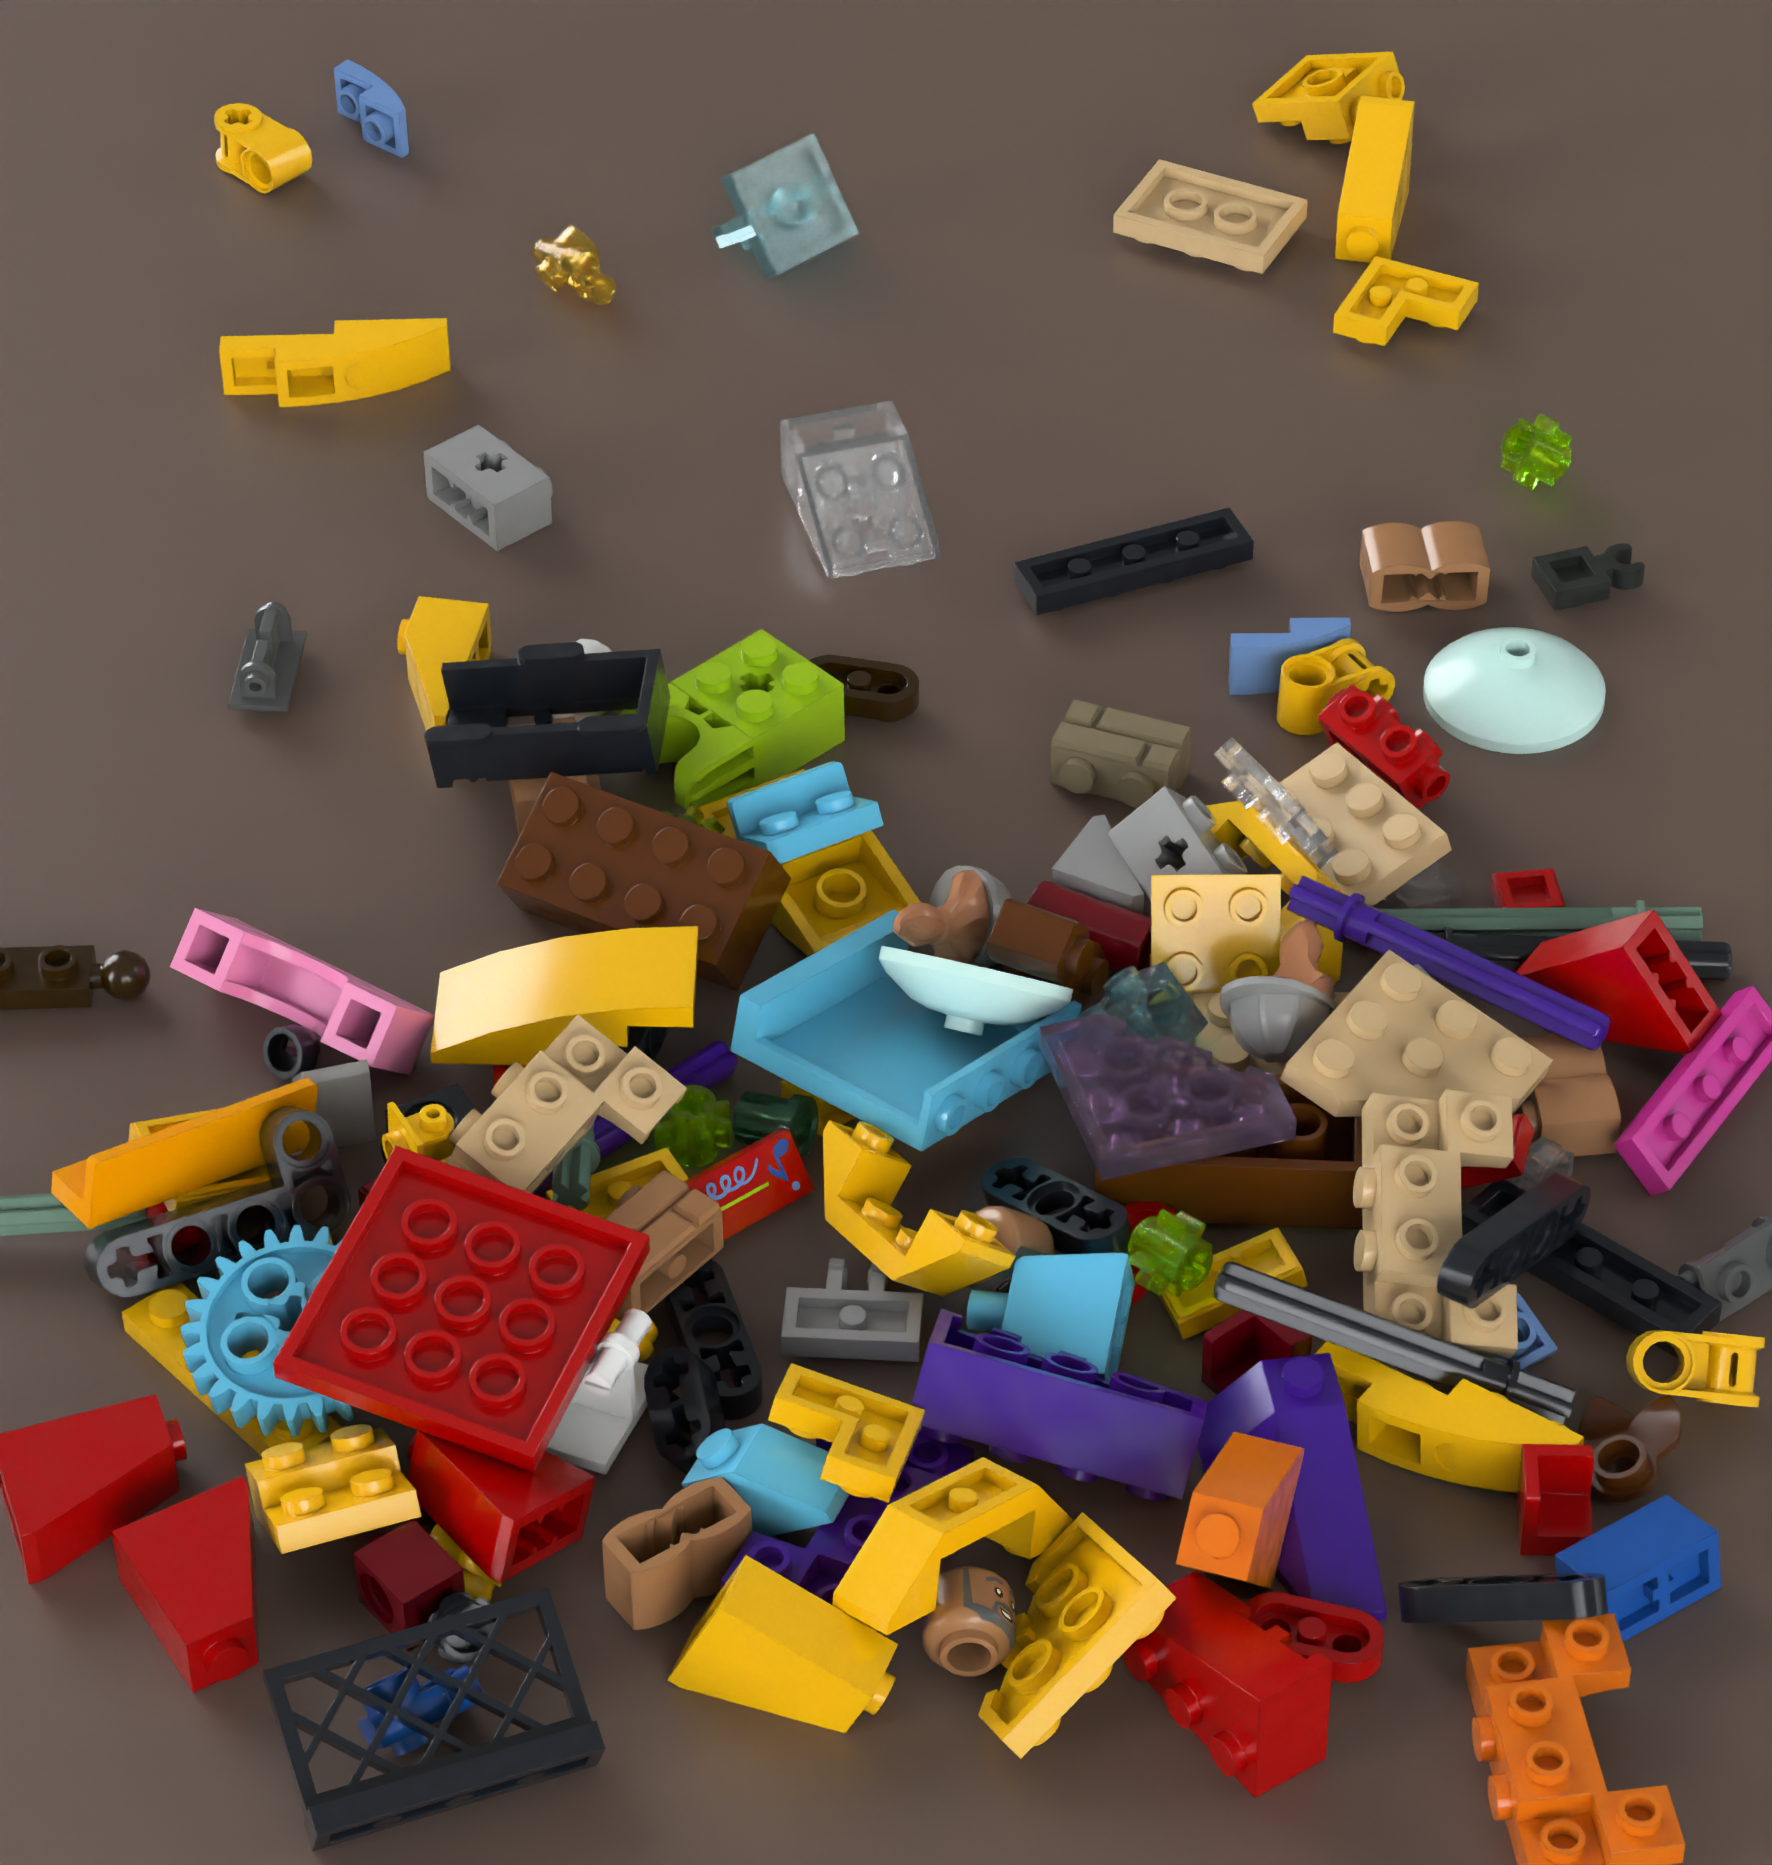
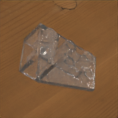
M892 400L780 420L782 478L828 579L840 576H855L862 572L899 565L908 566L921 561L941 558L940 544L910 439Z

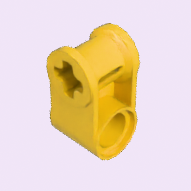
M228 104L216 111L214 124L220 132L221 145L216 152V163L222 171L236 176L248 183L256 191L265 194L302 175L311 168V150L306 140L296 130L287 128L249 104Z
M1351 638L1340 639L1332 645L1307 654L1292 656L1285 660L1281 666L1276 721L1280 727L1296 735L1310 736L1319 734L1323 729L1317 716L1325 709L1328 701L1337 692L1347 689L1353 684L1361 691L1369 693L1372 697L1378 694L1389 701L1394 692L1395 678L1385 667L1374 666L1366 658L1365 649L1357 640Z
M1665 1330L1647 1331L1637 1336L1629 1346L1626 1355L1627 1371L1638 1386L1651 1392L1695 1397L1696 1401L1759 1407L1760 1397L1753 1393L1757 1351L1765 1348V1337L1703 1331L1702 1334ZM1657 1342L1670 1344L1675 1349L1679 1362L1674 1375L1662 1382L1652 1380L1646 1374L1643 1367L1645 1352L1651 1345ZM1731 1355H1733V1356H1732L1731 1377H1730V1384H1729L1730 1366H1731Z

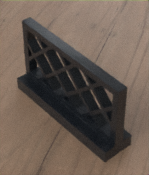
M549 1587L264 1670L262 1675L305 1814L304 1825L312 1851L597 1766L606 1749L597 1720L593 1722L591 1720ZM537 1611L546 1640L535 1661L496 1642L507 1619ZM495 1623L488 1637L473 1630ZM455 1635L481 1649L464 1682L425 1663L436 1640ZM424 1644L417 1658L402 1651ZM549 1650L557 1673L541 1666ZM489 1653L528 1673L510 1707L471 1687ZM385 1656L410 1670L392 1704L353 1684L366 1660ZM352 1665L345 1679L330 1672ZM418 1674L457 1694L439 1728L400 1708ZM313 1677L338 1690L320 1725L291 1710L284 1688L285 1684ZM535 1678L563 1692L571 1718L543 1725L518 1712ZM346 1695L385 1715L367 1750L328 1730ZM464 1698L503 1718L492 1742L473 1747L446 1733ZM393 1720L432 1740L419 1764L400 1768L375 1755ZM511 1723L525 1730V1732L503 1738ZM297 1728L313 1736L305 1753ZM321 1741L360 1761L348 1785L317 1794L308 1765ZM440 1744L455 1752L432 1759ZM368 1766L383 1773L382 1775L360 1781Z

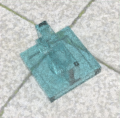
M814 133L720 178L737 216L712 228L714 237L720 249L741 242L744 250L752 248L766 279L779 275L859 234Z

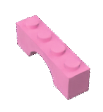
M194 908L170 965L171 968L219 992L243 999L309 1028L322 1037L320 1042L359 1061L367 1060L368 1065L371 1067L406 1075L411 1074L435 1018V1015L236 918Z

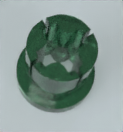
M746 1091L740 1097L741 1100L738 1101L733 1116V1134H735L734 1138L738 1143L751 1145L776 1130H789L801 1159L803 1160L808 1155L813 1146L818 1127V1107L813 1097L794 1094L787 1099L752 1091Z

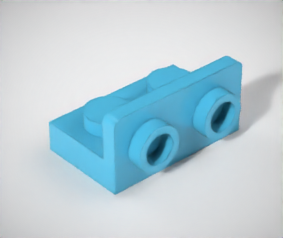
M836 761L822 764L735 796L727 802L737 840L770 851L780 864L884 825L878 802L854 797L849 789L843 765Z

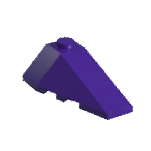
M1330 1353L1262 1360L1207 1403L1205 1419L1196 1448L1202 1477L1233 1432L1304 1448L1305 1452L1277 1566L1276 1577L1289 1594L1355 1608L1370 1614L1377 1621L1387 1620V1607L1345 1403Z

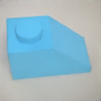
M763 1423L733 1431L725 1428L708 1436L696 1451L697 1460L681 1484L686 1488L702 1480L723 1477L751 1507L752 1532L755 1531L769 1537L833 1523L850 1495L841 1489L839 1485L820 1479L828 1451Z

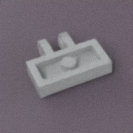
M830 1258L826 1289L786 1288L781 1331V1356L919 1362L924 1314V1293L887 1291L888 1276L873 1263L868 1270L867 1290H847L848 1268L846 1267L845 1259Z

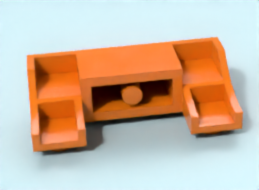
M1614 1613L1588 1618L1542 1621L1540 1640L1468 1648L1465 1678L1476 1717L1472 1719L1473 1747L1478 1762L1489 1761L1492 1775L1488 1777V1798L1491 1813L1495 1821L1505 1820L1517 1865H1671L1683 1863L1685 1841L1668 1786L1661 1785L1607 1791L1581 1704V1697L1608 1690L1629 1688L1631 1666Z

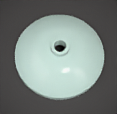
M1519 627L1485 629L1473 632L1450 643L1430 661L1425 672L1423 687L1426 708L1441 728L1470 745L1490 751L1511 754L1551 751L1581 739L1600 720L1604 710L1606 694L1605 682L1600 670L1585 653L1573 644L1555 635Z
M881 946L878 958L885 972L911 999L928 1009L946 1014L944 1028L979 1036L983 1034L985 1023L1003 1026L1019 1025L1055 1013L1071 1002L1073 989L892 947Z

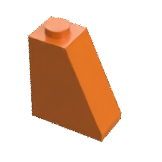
M1233 1432L1192 1492L1176 1564L1200 1572L1272 1589L1305 1449Z

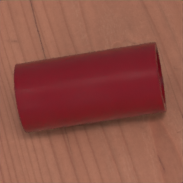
M1046 880L1042 881L1034 889L1027 904L1084 923L1088 928L1090 940L1098 942L1102 946L1104 959L1108 960L1109 971L1137 981H1143L1150 974L1151 917L1112 903L1100 901L1092 896Z

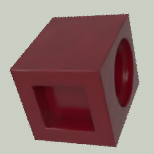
M414 1519L407 1521L388 1533L376 1536L366 1546L353 1553L359 1601L390 1633L427 1623L430 1614L439 1610V1603L444 1597L455 1592H465L463 1569ZM419 1645L407 1648L406 1650L409 1652L414 1648L418 1647Z

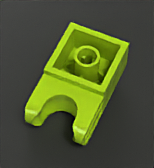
M760 629L668 684L671 698L659 764L677 763L674 775L675 803L693 815L694 808L790 774L845 741L844 684L763 629ZM625 709L618 715L637 714V709Z

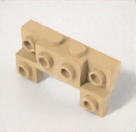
M577 1015L544 1052L540 1050L525 1068L515 1062L507 1069L491 1091V1094L497 1099L483 1115L477 1110L472 1109L462 1119L448 1139L455 1147L452 1155L444 1163L533 1194L593 1126L597 1115L612 1122L642 1145L653 1128L683 1098L687 1087L636 1046L627 1054L580 1015Z
M1445 1089L1441 1097L1436 1100L1372 1092L1361 1109L1362 1167L1358 1168L1353 1185V1203L1356 1208H1362L1363 1230H1360L1357 1234L1353 1260L1355 1270L1363 1272L1364 1311L1487 1357L1511 1359L1518 1350L1517 1286L1507 1284L1483 1303L1470 1309L1440 1295L1437 1292V1281L1447 1254L1453 1245L1462 1238L1461 1167L1475 1166L1506 1169L1513 1159L1512 1096Z

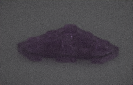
M1104 1013L1039 1027V1047L1101 1180L1296 1138L1297 1118L1273 1073L1250 1065L1244 1073L1212 1062L1211 1051L1163 1035L1158 1042L1127 1032V1021Z

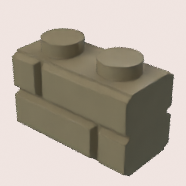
M1074 699L1065 715L1064 722H1061L1052 738L1050 783L1053 786L1065 788L1073 793H1086L1123 802L1135 808L1140 807L1164 786L1178 793L1190 770L1192 729L1189 726L1109 707L1102 708L1096 704Z

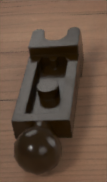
M94 945L0 947V1010L92 1007L94 989H104L107 994L116 999L131 1000L139 997L146 990L150 982V969L143 957L127 950L112 953L103 963H97Z

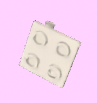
M635 1308L628 1309L616 1330L606 1333L597 1345L596 1355L548 1444L546 1452L572 1465L606 1475L648 1406L644 1390V1376L648 1365L637 1362L640 1357L638 1346L652 1327L650 1325L652 1321L645 1312Z

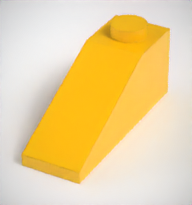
M419 596L410 619H402L397 638L398 653L406 655L408 681L426 731L435 726H447L450 706L441 673L442 663L489 660L492 640L488 603Z

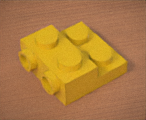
M1393 52L1306 55L1256 99L1252 105L1258 123L1280 122L1282 126H1295L1302 123L1307 140H1329L1332 144H1343L1352 141L1361 95L1402 100L1405 84L1402 75L1399 73Z
M367 1424L344 1427L330 1435L331 1441L304 1448L302 1443L297 1442L276 1445L263 1451L261 1460L245 1463L256 1517L281 1554L421 1517L416 1489L401 1472L396 1445L382 1428L373 1430L372 1426Z

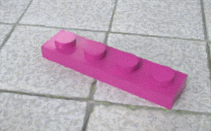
M1754 986L1739 990L1731 996L1720 1010L1722 1015L1694 1050L1683 1056L1613 1144L1651 1196L1669 1191L1772 1060V1010Z

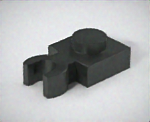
M1627 543L1612 545L1603 554L1595 556L1588 546L1533 557L1531 577L1554 611L1607 600L1610 597V587L1621 590L1640 587L1643 585L1645 565L1643 562L1631 564L1632 547Z

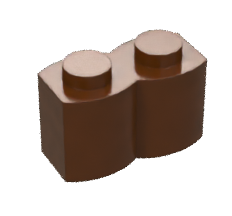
M1012 898L1004 901L987 941L990 958L994 962L1002 964L1004 972L1073 989L1071 1002L1076 1001L1082 1004V1006L1088 1003L1091 995L1097 996L1100 993L1107 979L1109 963L1108 960L1104 959L1102 946L1098 942L1090 940L1088 928L1084 923Z

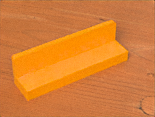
M304 1078L93 1154L88 1159L53 1171L51 1193L88 1229L264 1165L265 1160L259 1136L263 1121L274 1110L286 1106H294L316 1113L318 1086L310 1078ZM296 1121L290 1124L284 1131L282 1142L286 1154L297 1153L305 1150L308 1146L310 1133L306 1123Z

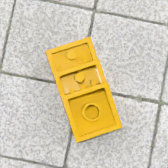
M805 770L795 771L694 808L693 824L737 839L727 806L728 800ZM870 830L780 864L791 877V880L771 923L809 957L891 910L900 913L909 905L921 901L873 831Z
M698 926L628 928L565 936L500 951L440 972L430 1051L431 1064L512 1065L517 1062L520 1065H528L540 1050L544 1052L577 1015H580L618 1047L628 1046L629 1026L693 1028L698 960Z

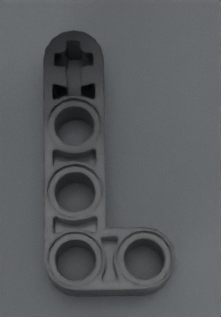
M294 1106L280 1107L274 1110L263 1121L259 1132L260 1146L269 1174V1181L103 1232L96 1236L88 1245L84 1257L85 1270L90 1279L100 1288L120 1297H133L217 1271L215 1259L218 1256L237 1263L242 1259L238 1244L242 1240L237 1233L236 1222L244 1209L258 1205L264 1214V1225L256 1237L244 1241L249 1243L256 1251L265 1248L264 1235L265 1231L269 1229L276 1235L279 1243L289 1242L290 1233L294 1225H300L305 1241L314 1240L316 1234L323 1226L329 1228L330 1235L340 1230L349 1218L351 1197L333 1132L328 1122L319 1114ZM296 1121H303L306 1123L310 1133L308 1146L302 1153L296 1156H289L283 1148L282 1138L284 1131L290 1124ZM321 1185L327 1193L328 1203L326 1210L320 1217L314 1220H306L301 1212L300 1203L302 1197L308 1189ZM194 1225L200 1234L199 1248L192 1257L177 1261L171 1249L173 1236L181 1228ZM119 1248L132 1256H141L152 1252L160 1265L158 1268L157 1264L142 1258L125 1265L126 1276L124 1278L107 1271V1266L117 1261L116 1250Z

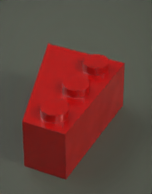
M1194 1571L1166 1586L1176 1599L1165 1610L1163 1619L1157 1628L1146 1637L1136 1640L1122 1654V1657L1131 1674L1141 1682L1147 1681L1165 1700L1168 1711L1175 1722L1184 1729L1190 1728L1209 1748L1212 1759L1219 1770L1228 1777L1235 1776L1248 1792L1256 1798L1326 1759L1333 1662L1320 1653L1306 1659L1288 1647L1293 1644L1289 1632L1278 1625L1264 1631L1247 1619L1251 1616L1249 1605L1198 1571Z

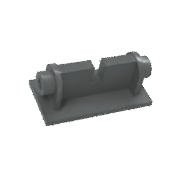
M269 602L257 610L254 619L255 629H247L228 701V709L254 710L257 712H288L307 638V631H293L291 617L286 608L278 602Z
M1759 1216L1753 1220L1750 1228L1724 1243L1723 1248L1719 1251H1712L1696 1262L1688 1261L1679 1268L1678 1278L1722 1302L1720 1322L1772 1289V1217Z

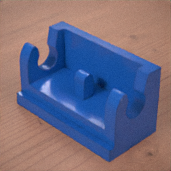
M1667 1494L1554 1555L1555 1570L1559 1574L1600 1573L1605 1575L1608 1613L1606 1614L1614 1613L1623 1642L1721 1588L1718 1531Z

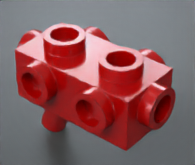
M1351 684L1347 689L1337 692L1328 701L1325 709L1317 716L1330 747L1336 742L1418 810L1427 802L1434 801L1440 797L1448 787L1450 774L1441 767L1438 761L1443 755L1439 746L1423 730L1417 728L1413 731L1410 727L1402 725L1397 711L1382 696L1376 694L1372 697L1369 693L1361 691Z

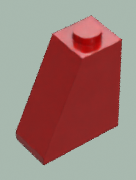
M1654 909L1543 941L1516 971V973L1607 1014L1611 1022L1609 1032L1604 1041L1685 1054L1694 1050L1722 1015Z
M156 1394L0 1433V1491L29 1584L45 1580L112 1536V1531L130 1524L180 1491L176 1462L187 1459L184 1438L177 1418L165 1421Z
M417 1430L412 1437L408 1447L410 1466L407 1479L416 1489L419 1505L489 1578L501 1584L582 1538L596 1476L546 1451L535 1471L531 1472Z
M243 1476L112 1531L119 1580L193 1693L219 1681L229 1680L240 1672L259 1664L255 1531L249 1485Z

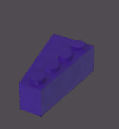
M941 1308L927 1346L912 1401V1406L925 1410L920 1429L922 1434L945 1443L956 1444L960 1443L962 1438L987 1444L991 1454L1012 1462L1026 1463L1029 1462L1030 1457L1058 1464L1057 1471L1059 1473L1083 1482H1096L1099 1476L1126 1484L1125 1489L1127 1492L1142 1499L1161 1502L1166 1500L1167 1495L1182 1499L1204 1423L1207 1401L1125 1372L1113 1373L1109 1382L1098 1378V1368L1087 1362L1085 1358L1062 1350L1058 1353H1046L1043 1358L1030 1354V1349L1021 1343L1022 1336L997 1327L992 1329L991 1334L976 1335L961 1329L964 1316Z

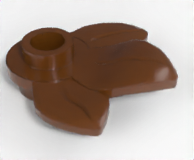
M1666 1395L1651 1402L1636 1417L1622 1407L1602 1397L1595 1396L1591 1399L1580 1421L1578 1434L1584 1436L1583 1445L1592 1446L1594 1449L1592 1488L1595 1493L1608 1501L1627 1502L1645 1495L1654 1487L1660 1474L1659 1461L1677 1446L1682 1434V1419L1679 1409L1671 1396Z

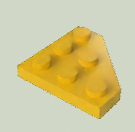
M1084 1512L1032 1563L1025 1585L1034 1595L1027 1615L1021 1613L1015 1616V1647L1006 1657L1005 1661L1001 1663L1007 1669L999 1691L995 1689L985 1694L978 1714L988 1727L1020 1759L1033 1746L1041 1745L1056 1732L1060 1725L1061 1717L1084 1693L1091 1692L1104 1683L1112 1671L1113 1663L1136 1640L1146 1637L1157 1628L1163 1619L1165 1610L1176 1599L1159 1579Z

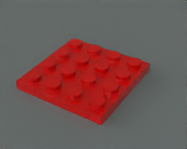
M395 1146L273 1361L275 1378L534 1472L596 1355L597 1345L608 1332L650 1252V1236Z

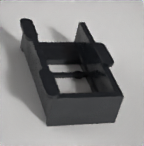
M566 642L527 645L517 651V658L442 663L441 673L450 706L447 726H435L424 733L437 788L453 787L454 780L469 779L470 782H476L478 778H486V781L548 778L550 772L565 777L642 772L643 768H646L648 775H657L671 698L661 649L584 654L582 644ZM637 709V714L590 716L583 718L579 722L552 724V714ZM534 716L535 725L507 727L509 717Z

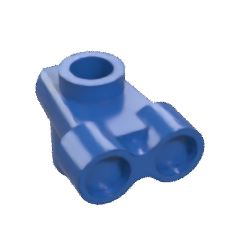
M464 1665L456 1670L450 1668L444 1673L464 1682L470 1668ZM407 1668L399 1670L365 1687L364 1690L392 1704L410 1670ZM415 1678L400 1708L429 1724H433L445 1717L457 1694L430 1680L420 1686L417 1678ZM475 1678L471 1687L482 1692L481 1686L477 1678ZM464 1698L456 1715L474 1707L476 1704ZM363 1704L368 1716L359 1720L358 1723L367 1744L370 1745L385 1715ZM393 1720L377 1750L391 1745L396 1757L421 1747L430 1742L431 1739Z

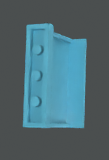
M891 910L742 993L739 998L730 1051L854 1117L878 1127L890 1136L922 1152L946 1136L955 1134L962 1126L983 1113L992 1111L999 1103L1020 1090L1028 1089L1035 1081L1054 1069L1068 1064L1075 1055L1080 1042V1034L1076 1030L1082 1004L1072 1001L1043 1020H1034L1026 1024L1003 1026L985 1023L982 1036L944 1028L946 1014L928 1009L911 999L885 972L878 959L881 946L907 951L909 948V944L894 933L893 922L899 912Z

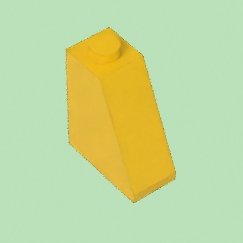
M1360 96L1337 215L1335 259L1371 263L1374 257L1378 256L1391 260L1409 193L1415 101Z
M746 1555L694 1626L667 1681L682 1689L846 1733L863 1710L874 1716L887 1698L896 1677L886 1672V1669L898 1644Z

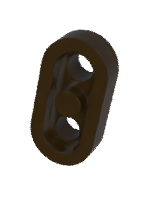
M823 655L809 660L844 684V715L877 719L883 722H895L911 715L919 705V679L915 672L908 667L838 655Z

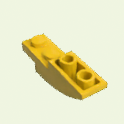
M447 318L335 320L334 334L221 336L219 345L224 395L278 394L279 407L313 406L372 397L427 381L450 371L451 368Z
M1325 1342L1315 1353H1330L1345 1403L1347 1418L1357 1424V1449L1413 1472L1460 1485L1517 1493L1522 1444H1584V1436L1571 1431L1565 1425L1557 1421H1550L1509 1401L1505 1396L1496 1392H1490L1468 1380L1462 1379L1446 1395L1424 1381L1415 1380L1375 1359L1329 1342Z

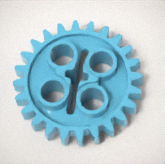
M294 1225L290 1233L289 1242L279 1243L271 1229L266 1230L264 1235L265 1248L257 1251L244 1240L238 1242L242 1259L234 1263L227 1258L218 1256L215 1262L220 1274L219 1280L199 1277L197 1284L203 1299L187 1300L185 1303L190 1323L182 1325L180 1330L187 1348L183 1351V1355L189 1372L193 1373L192 1376L197 1391L200 1395H209L215 1413L220 1414L231 1408L235 1424L239 1428L245 1426L256 1415L262 1435L269 1436L278 1420L286 1421L291 1437H298L303 1420L312 1419L321 1433L327 1432V1414L337 1411L348 1422L354 1420L351 1405L275 1378L273 1361L341 1243L340 1241L336 1246L333 1245L328 1227L323 1226L313 1241H305L300 1225ZM273 1291H284L274 1298L262 1299L266 1294ZM253 1350H264L258 1356L252 1358H241L247 1352Z

